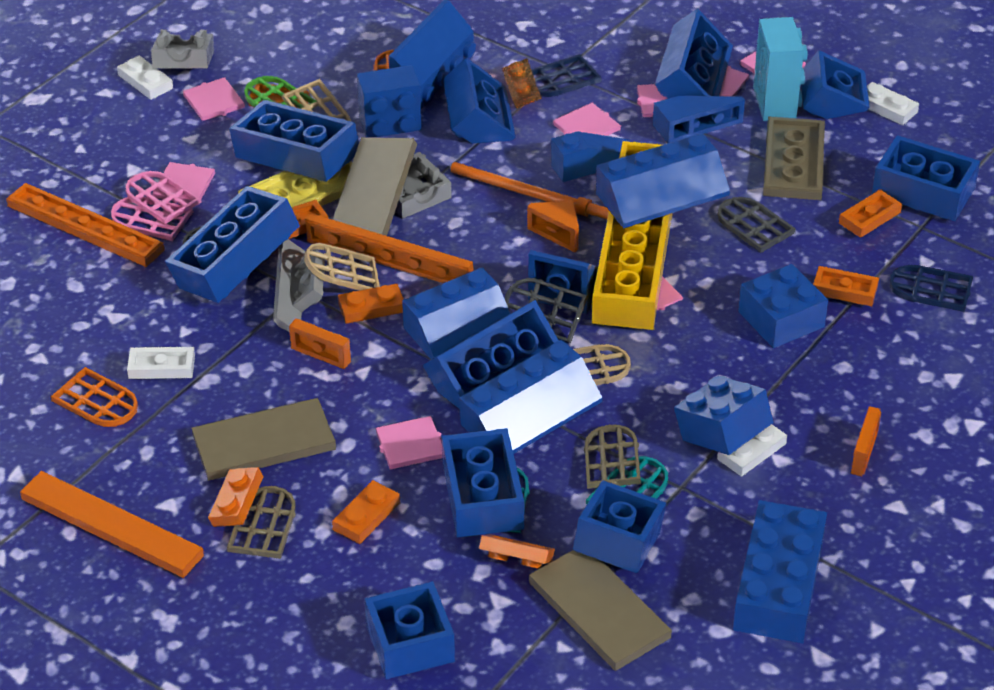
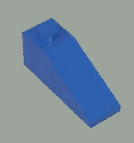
M676 96L654 103L653 126L667 143L719 130L743 122L745 99L733 96Z
M579 131L567 133L551 139V167L562 182L596 173L597 165L619 159L622 141H630L629 139Z

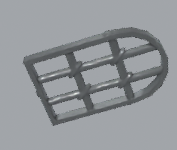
M732 197L722 202L718 208V219L723 226L760 253L795 234L796 228L751 198ZM741 203L749 204L753 206V208H747ZM735 204L744 213L740 215L734 214L726 206ZM760 210L770 217L771 220H764L754 212ZM722 211L725 212L727 215H729V216L732 217L733 219H731L730 221H727V220L722 216V213H721V212H722ZM746 216H751L762 225L757 228L752 227L742 219ZM777 222L788 231L782 233L773 227L772 224ZM740 223L750 232L745 234L732 224ZM766 228L778 235V237L770 240L759 231ZM752 235L758 236L766 243L761 246L750 237Z
M525 278L518 280L510 286L505 294L508 309L518 310L521 308L509 303L513 292L531 297L529 303L534 300H541L553 304L552 313L544 314L551 327L552 325L559 324L571 328L568 338L556 336L560 340L572 342L588 298L587 295L544 282L542 279ZM524 283H536L534 290H530V292L517 288ZM540 285L559 290L557 299L538 295ZM564 292L582 298L579 308L561 302ZM562 307L577 312L573 324L555 318L558 308L561 309Z

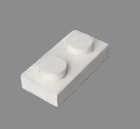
M141 56L132 58L117 66L118 76L150 100L173 89L172 79L157 68H152V64Z
M874 82L867 86L869 110L901 125H904L918 113L919 103Z
M194 347L130 348L127 367L128 379L192 378L195 360Z
M771 424L732 454L726 455L718 452L717 459L742 477L783 447L787 441V434Z

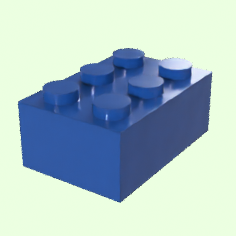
M897 135L875 168L872 194L882 190L901 202L902 205L939 216L943 219L956 221L975 190L980 161Z
M508 428L441 436L442 464L457 538L523 530L524 498Z

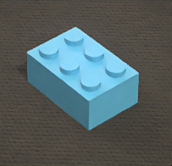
M793 17L759 19L753 88L763 121H768L770 116L797 118L798 107H802L800 85H804L805 82L802 64L807 61V47L801 43V29L796 28Z

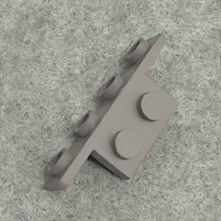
M289 239L279 245L273 321L280 328L290 332L289 325L295 318L301 320L302 312L309 306L317 304L324 293L323 280L312 274L305 264V251ZM309 255L311 262L320 265L325 264V259Z

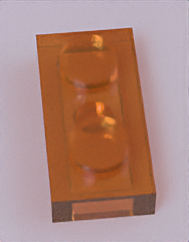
M527 58L502 68L516 109L542 99Z

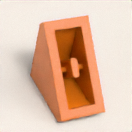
M573 200L531 203L527 206L528 230L574 253L578 250L579 225Z

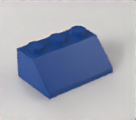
M466 57L443 78L452 132L457 137H463L472 144L512 141L516 136L506 86Z
M483 267L402 300L403 328L431 360L510 314L499 284Z

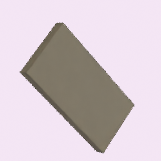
M768 117L763 196L822 200L824 120Z
M361 137L333 220L387 236L417 147L415 139Z
M318 398L192 428L193 438L208 481L226 477L229 469L263 468L336 450V441Z
M572 550L529 574V583L614 671L619 670L671 638L672 630L601 560Z

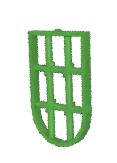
M262 76L251 80L246 85L244 92L246 100L253 107H256L261 100L275 102L268 98L272 93L282 97L285 93L279 89L283 86L290 91L297 88L276 76ZM267 82H275V83H278V85H277V86H275V85L272 86L271 84H269V83H267ZM261 83L270 90L266 93H261L254 89L253 86ZM251 91L259 97L253 100L248 95V92ZM304 92L299 93L310 104L317 102ZM295 95L289 98V100L298 108L301 109L304 107L302 104L295 100L297 99Z

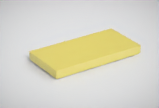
M350 161L327 182L283 171L250 187L287 198L291 208L315 199L320 206H323L341 197L352 162Z

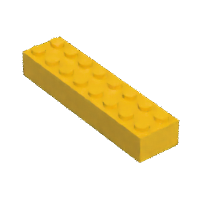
M622 141L619 158L662 145ZM609 211L592 296V324L654 330L672 213L622 228Z

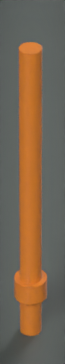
M453 162L451 165V173L546 202L573 200L576 214L608 219V208L592 203L591 199L584 197L577 199L457 162Z

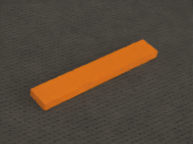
M24 183L6 198L8 207L144 267L151 264L165 251L164 242L30 184Z
M312 213L305 219L307 242L312 244L323 243L373 256L375 263L441 283L448 282L473 271V262Z
M40 471L20 491L22 500L182 578L204 557L202 547L44 471Z

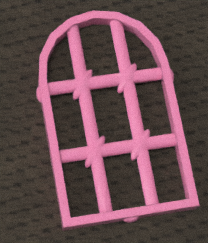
M146 171L138 173L131 177L126 184L127 197L164 224L169 223L201 203L200 197L161 172ZM150 177L160 178L162 180L157 183ZM145 179L151 184V187L144 190L135 182ZM168 182L179 191L172 193L164 188L163 184ZM132 186L139 191V194L136 196L132 195L129 191L130 187ZM158 188L167 195V198L160 201L151 195V192ZM184 193L193 201L187 204L179 198V195ZM146 196L155 202V205L149 207L139 199ZM174 199L183 207L174 211L167 206V203ZM162 207L170 215L164 217L155 210Z
M143 196L139 199L146 205H155V202ZM126 197L113 205L111 217L113 221L145 235L173 241L192 215L193 208L185 212L184 216L175 218L180 220L177 226L164 224L158 219L152 221L140 218V213L146 211L137 205L129 204L133 202ZM167 203V206L173 210L183 207L182 205ZM122 206L134 209L136 212L131 216L116 211ZM165 209L163 211L155 210L164 217L170 215ZM116 217L127 219L129 222L127 224L118 221ZM136 221L148 224L151 228L146 229L132 224ZM157 227H161L173 230V232L171 234H167L155 231V229Z

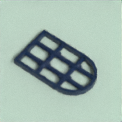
M581 54L531 70L525 79L528 91L541 97L558 96L601 82V76ZM576 61H580V62H581V64L574 65V66H571V67H569V66L566 67V66H565V65H567V64H570V63H573V62H576ZM557 67H561V68H562V70L555 71V72H552V73H545V72H544V71H548V70H551V69H554V68H557ZM583 67L588 70V72L579 75H573L571 72ZM538 73H540V74L542 75V76H539V77L530 79L532 76H534V75H536V74H538ZM567 73L569 78L553 82L551 80V77ZM590 75L594 77L592 79H588L582 82L578 80L580 78H584ZM541 80H546L549 83L537 88L530 85ZM568 82L576 83L560 89L558 88V85H562ZM549 88H554V90L552 91H543Z
M904 265L892 272L890 288L897 296L908 301L965 312L968 297L971 294L970 288L973 276L920 265ZM915 271V272H918V273H917V275H913V274H908V273H903V272ZM922 273L942 276L943 280L928 278L922 275ZM895 276L913 279L915 284L911 286L896 283L893 280ZM948 278L967 281L968 285L950 282ZM920 281L938 284L941 286L940 291L926 289L919 286ZM946 286L966 290V295L961 296L945 291ZM898 288L910 290L912 294L905 293ZM917 292L936 295L938 300L917 296ZM943 297L961 300L964 303L961 305L943 301Z

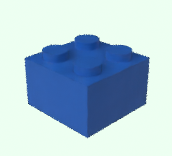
M412 65L357 73L359 119L365 137L376 138L421 130L420 84Z
M793 264L742 283L738 312L772 348H776L824 328L828 299Z
M719 375L710 379L706 385L696 392L689 394L685 400L674 407L683 441L726 455L732 454L774 423L766 389Z
M602 480L578 518L573 551L618 566L621 569L638 573L660 535L666 502Z
M433 581L364 598L366 627L385 679L455 662L454 632Z

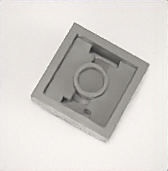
M160 30V34L151 49L152 68H208L214 53L213 34H207V30H200L196 32V35H191L190 39L183 40L180 35L170 34L167 30Z
M421 152L415 153L395 210L402 219L452 198L451 181ZM424 177L427 180V182L423 183L421 181V178Z

